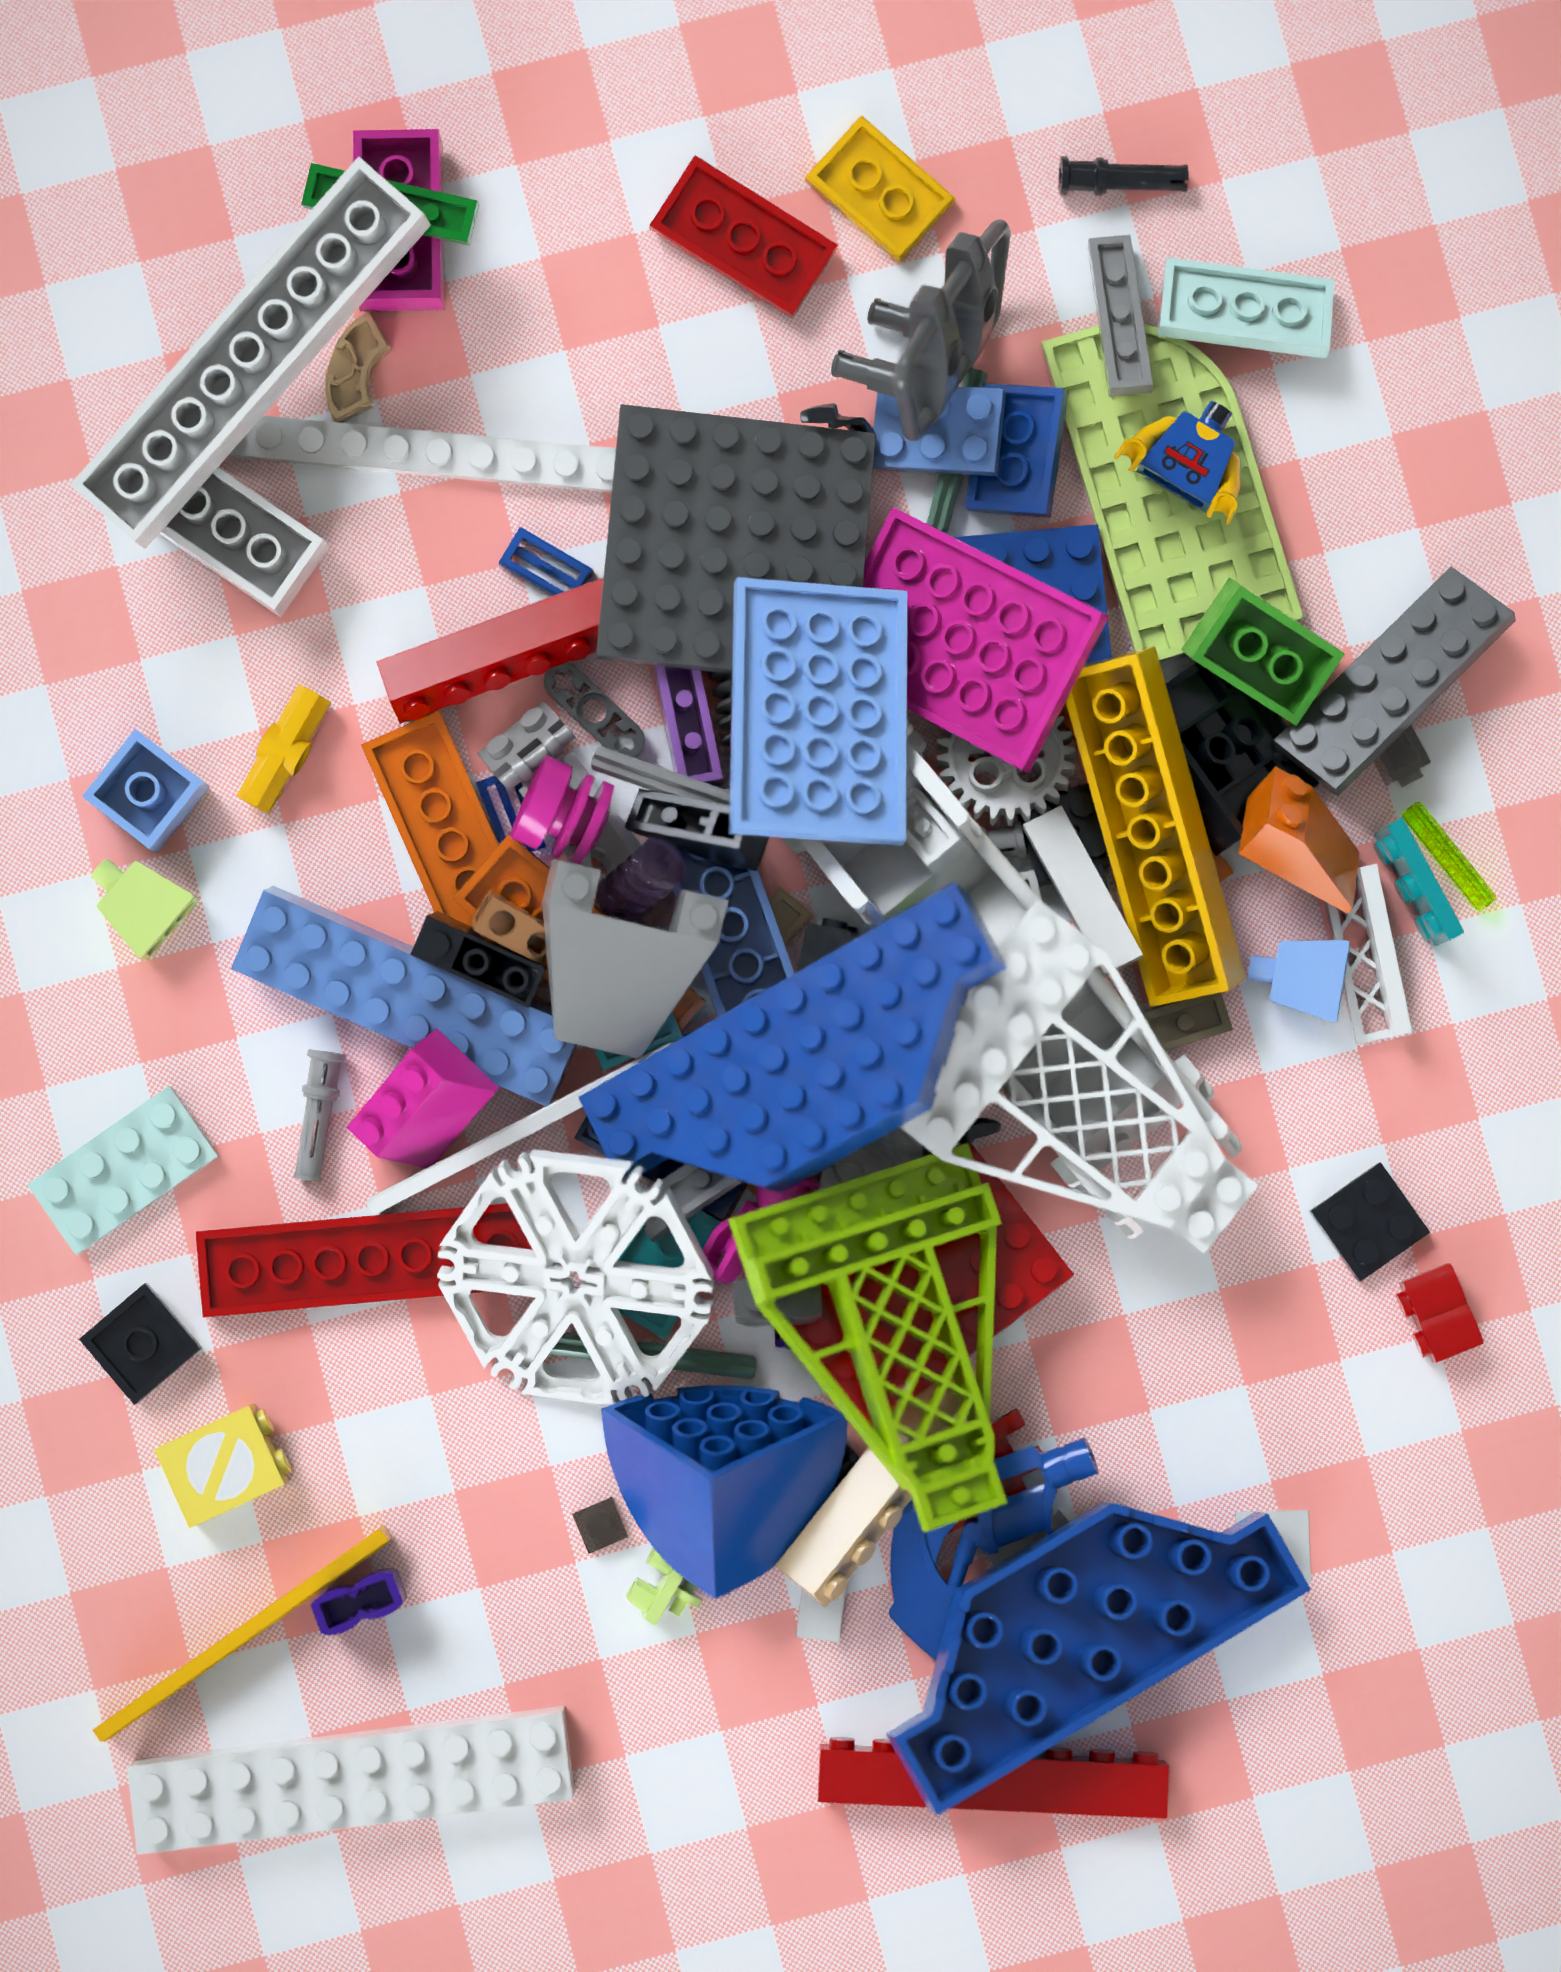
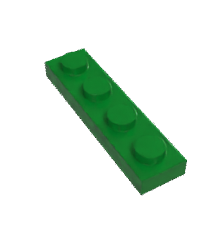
M311 163L301 205L306 209L312 210L346 170ZM386 180L424 213L431 224L423 234L424 236L470 246L480 205L477 200Z

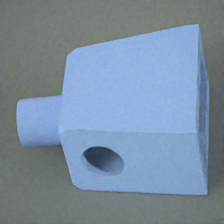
M1346 940L1279 941L1276 958L1251 955L1247 980L1272 984L1269 1001L1338 1023L1351 942Z

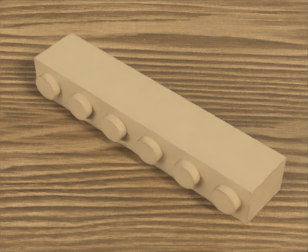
M951 1377L950 1382L954 1384L953 1377ZM934 1383L916 1398L929 1404L937 1384ZM946 1390L937 1410L955 1419L961 1406L959 1397ZM907 1404L898 1423L916 1433L924 1412ZM933 1418L926 1434L949 1426ZM898 1433L901 1443L910 1440ZM868 1447L775 1566L791 1582L826 1608L832 1600L838 1599L844 1593L848 1586V1579L858 1566H862L870 1560L875 1552V1545L884 1533L892 1530L899 1523L903 1514L902 1510L912 1499L910 1490H902Z

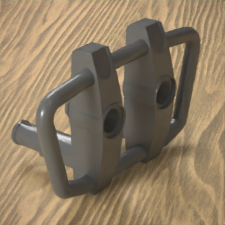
M1002 219L993 221L981 236L964 232L956 234L946 249L945 283L942 288L922 285L910 301L909 308L884 301L881 298H875L874 302L871 303L867 316L868 324L901 332L903 337L908 338V344L897 364L879 358L871 360L848 353L845 350H838V354L834 356L831 366L833 377H840L867 385L869 390L896 398L903 435L909 441L920 439L932 425L936 424L960 382L979 359L999 319L1011 238L1009 224ZM991 251V259L989 260L988 253Z

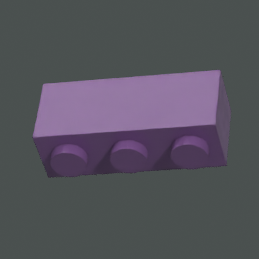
M653 665L652 670L673 771L713 786H720L723 776L701 670Z

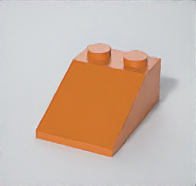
M1275 766L1247 797L1239 855L1348 914L1353 909L1359 851L1313 787L1305 783L1298 776L1291 775Z

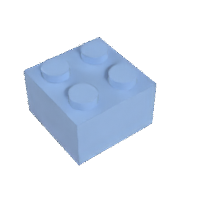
M134 729L81 797L148 849L158 854L209 790L210 786L142 733Z

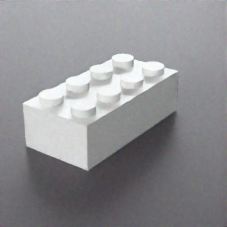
M219 467L159 533L279 617H282L329 550L323 538Z

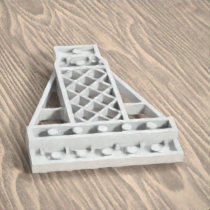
M1037 898L998 947L1007 969L969 989L964 1007L961 1006L954 1028L956 1033L946 1065L942 1066L935 1088L937 1094L932 1109L905 1123L900 1128L944 1162L1172 1228L1205 1254L1259 1185L1224 1157L1109 955ZM1098 965L1105 966L1134 1016L1129 1026L1108 1050L1100 1049L1063 1020L1061 1016L1064 1007ZM1052 1023L1065 1032L1043 1035ZM1138 1027L1142 1030L1183 1102L1181 1109H1176L1117 1062L1116 1055ZM1066 1038L1069 1063L1044 1066L1041 1041ZM1072 1039L1099 1060L1075 1063ZM1036 1044L1038 1067L1016 1069ZM1101 1065L1104 1090L1078 1093L1075 1068ZM1106 1065L1133 1087L1109 1090ZM1070 1069L1073 1094L1047 1097L1044 1072ZM1039 1073L1042 1098L1016 1101L1013 1076ZM1008 1078L1011 1100L999 1092V1089ZM1135 1093L1138 1118L1113 1120L1110 1096ZM1141 1093L1168 1114L1144 1117ZM1104 1096L1107 1121L1082 1124L1079 1099ZM1074 1100L1076 1125L1051 1128L1048 1103ZM992 1102L998 1103L1037 1135L1036 1143L1013 1171L962 1157L952 1152L953 1147L983 1109ZM1043 1103L1046 1128L1018 1106ZM1170 1120L1173 1145L1147 1148L1144 1123ZM1176 1121L1188 1129L1179 1142ZM1139 1124L1142 1148L1116 1151L1113 1126ZM1108 1127L1111 1152L1085 1155L1082 1130ZM1077 1131L1080 1155L1053 1133ZM1049 1145L1110 1191L1111 1197L1104 1199L1026 1176L1022 1172L1041 1148ZM1171 1151L1155 1173L1150 1176L1148 1154ZM1142 1154L1145 1179L1120 1182L1117 1157ZM1112 1158L1114 1182L1088 1161ZM1143 1186L1135 1198L1122 1189Z

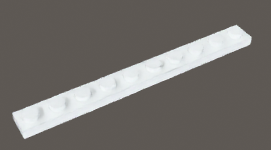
M263 415L227 457L611 493L616 448Z

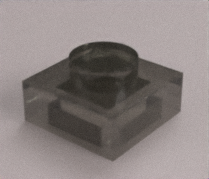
M613 1496L572 1513L588 1554L629 1537Z

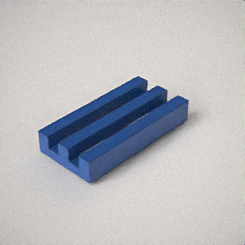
M519 527L498 562L501 567L551 596L565 591L513 562L511 559L514 555L568 585L571 589L586 584L594 572L591 567L522 527ZM522 540L579 572L580 575L577 580L519 547Z

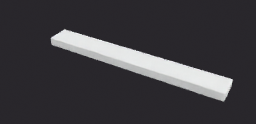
M669 1042L641 1056L640 1059L629 1062L552 1102L550 1105L525 1116L371 1196L366 1202L370 1213L374 1216L583 1107L578 1098L579 1096L672 1043Z

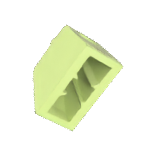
M107 858L98 865L91 875V879L107 891L96 907L132 951L145 961H148L200 901L194 894L136 860L123 872Z

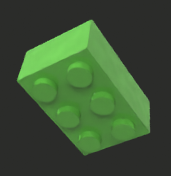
M1230 577L1181 649L1191 659L1296 726L1345 655L1336 646Z

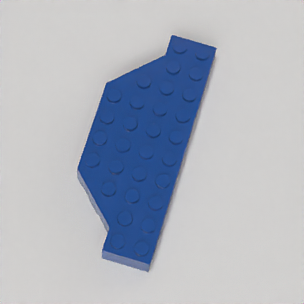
M954 882L578 1098L607 1159L633 1162L630 1169L624 1174L626 1178H629L632 1171L638 1166L644 1168L641 1173L643 1174L670 1159L782 1193L932 1109L937 1094L935 1088L942 1066L946 1065L956 1033L954 1028L961 1006L964 1007L969 989L1007 969V966L970 894Z
M1101 1502L954 1590L924 1709L885 1734L928 1810L938 1816L1309 1592L1311 1589L1268 1513L1254 1512L1226 1530L1217 1532L1116 1503Z

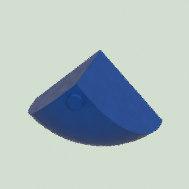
M733 1385L677 1388V1396L654 1399L652 1393H650L646 1397L639 1395L601 1409L603 1433L609 1461L620 1492L634 1520L649 1543L669 1566L714 1599L725 1596L731 1591L750 1583L775 1567L784 1553L830 1497L845 1453L847 1419L840 1411L806 1397H803L800 1403L781 1399L780 1391L773 1389Z

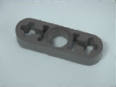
M566 662L546 671L544 686L548 695L605 748L633 758H637L642 753L645 739L641 728L575 665ZM558 672L563 676L569 672L573 674L571 683L580 693L584 686L590 689V691L579 697L574 708L567 704L573 701L574 697L566 689L563 688L559 692L554 690L557 683L553 677ZM590 700L602 701L607 707L605 718L598 723L586 721L582 716V709L585 703ZM614 715H617L622 720L616 722L615 726L624 734L633 731L635 733L633 742L636 746L632 750L624 747L619 751L615 748L618 740L612 732L608 730L605 737H602L598 732L606 729L611 724Z

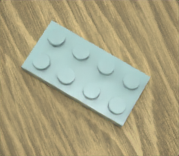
M1167 257L1164 266L1158 336L1327 359L1331 341L1335 279Z
M167 1086L35 1178L27 1186L74 1254L79 1255L220 1156L172 1086Z

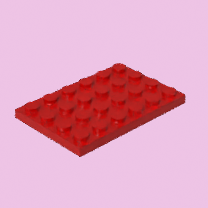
M970 1144L969 1147L973 1160L988 1164L974 1145ZM978 1172L981 1184L989 1183L1002 1223L997 1225L994 1338L1073 1278L1075 1274L998 1177ZM978 1233L969 1234L933 1247L952 1305L979 1297L981 1238ZM896 1259L870 1268L888 1277ZM904 1263L896 1283L914 1292L920 1279L918 1270ZM857 1272L847 1275L850 1286ZM865 1276L857 1296L875 1305L883 1285ZM821 1283L822 1318L806 1325L790 1324L812 1352L839 1344L844 1338L830 1290L823 1283ZM892 1291L883 1310L902 1319L910 1300ZM924 1292L922 1297L927 1299L926 1294ZM918 1305L910 1325L928 1334L934 1321L932 1313ZM977 1305L954 1313L968 1357L977 1351ZM857 1306L863 1327H865L871 1313ZM879 1318L870 1338L889 1347L897 1328ZM905 1333L897 1353L915 1362L923 1342ZM938 1334V1336H937L936 1339L941 1342L940 1337H939V1334ZM932 1348L924 1368L941 1376L947 1364L945 1354ZM871 1349L878 1370L884 1355ZM842 1350L821 1357V1364L873 1428L850 1353ZM893 1361L885 1381L902 1390L911 1370ZM919 1375L911 1395L916 1398L934 1383ZM884 1391L892 1413L898 1398Z

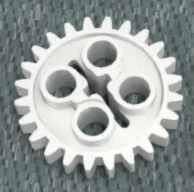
M1063 716L1057 717L1040 750L1044 757H1037L1031 770L1038 773L1040 778L1035 782L1029 783L1022 781L1018 777V774L1023 770L1008 762H1003L1002 759L943 728V734L949 739H938V750L945 754L937 756V767L947 768L940 773V779L943 783H952L948 789L955 797L961 795L959 802L965 809L971 804L974 806L975 820L979 819L984 812L990 813L991 825H995L999 815H1005L1008 826H1012L1014 815L1020 814L1027 823L1030 821L1032 809H1035L1041 815L1046 813V800L1055 805L1059 804L1060 795L1056 789L1061 791H1068L1070 781L1064 776L1074 775L1075 765L1068 761L1075 758L1076 748L1066 746L1072 742V731L1059 732L1064 727L1065 718ZM974 757L977 760L975 762H970L968 758ZM988 772L995 775L997 780L993 784L982 785L975 780V777L980 773Z

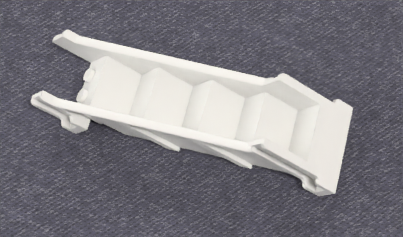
M907 720L906 793L917 785L967 845L964 850L933 874L907 841L901 846L781 838L796 854L807 850L845 900L861 916L871 930L955 882L970 894L998 948L1038 897L921 757L927 744ZM1097 968L1094 969L1061 1013L1063 1020L1102 1050L1110 1049L1134 1019L1127 1004ZM1052 1023L1043 1035L1065 1032ZM1138 1027L1118 1051L1116 1060L1177 1109L1183 1102L1142 1030ZM1066 1038L1041 1041L1044 1066L1069 1063ZM1072 1039L1075 1063L1099 1060ZM1036 1044L1016 1069L1038 1067ZM1163 1049L1210 1133L1233 1159L1241 1152L1242 1144L1210 1106V1100L1215 1095L1214 1090L1185 1054L1174 1062ZM1101 1065L1075 1068L1078 1093L1104 1090ZM1106 1065L1109 1090L1133 1087ZM1070 1069L1044 1072L1047 1097L1073 1094ZM1039 1073L1013 1076L1016 1101L1042 1098ZM1008 1078L1002 1088L1011 1097ZM1135 1093L1110 1096L1113 1120L1138 1118ZM1141 1093L1144 1117L1168 1114ZM1104 1096L1079 1099L1082 1124L1107 1121ZM1074 1100L1048 1103L1051 1128L1076 1125ZM1043 1103L1018 1106L1046 1128ZM1164 1121L1144 1123L1145 1133L1158 1128ZM1139 1124L1113 1126L1116 1151L1130 1150L1132 1145L1140 1139ZM1108 1127L1082 1130L1085 1155L1111 1152ZM1077 1131L1053 1133L1080 1155ZM1052 1147L1059 1157L1050 1164L1071 1189L1104 1199L1111 1197L1110 1191ZM1112 1158L1089 1160L1088 1162L1101 1171L1112 1162ZM1103 1209L1128 1238H1136L1144 1232L1133 1217Z

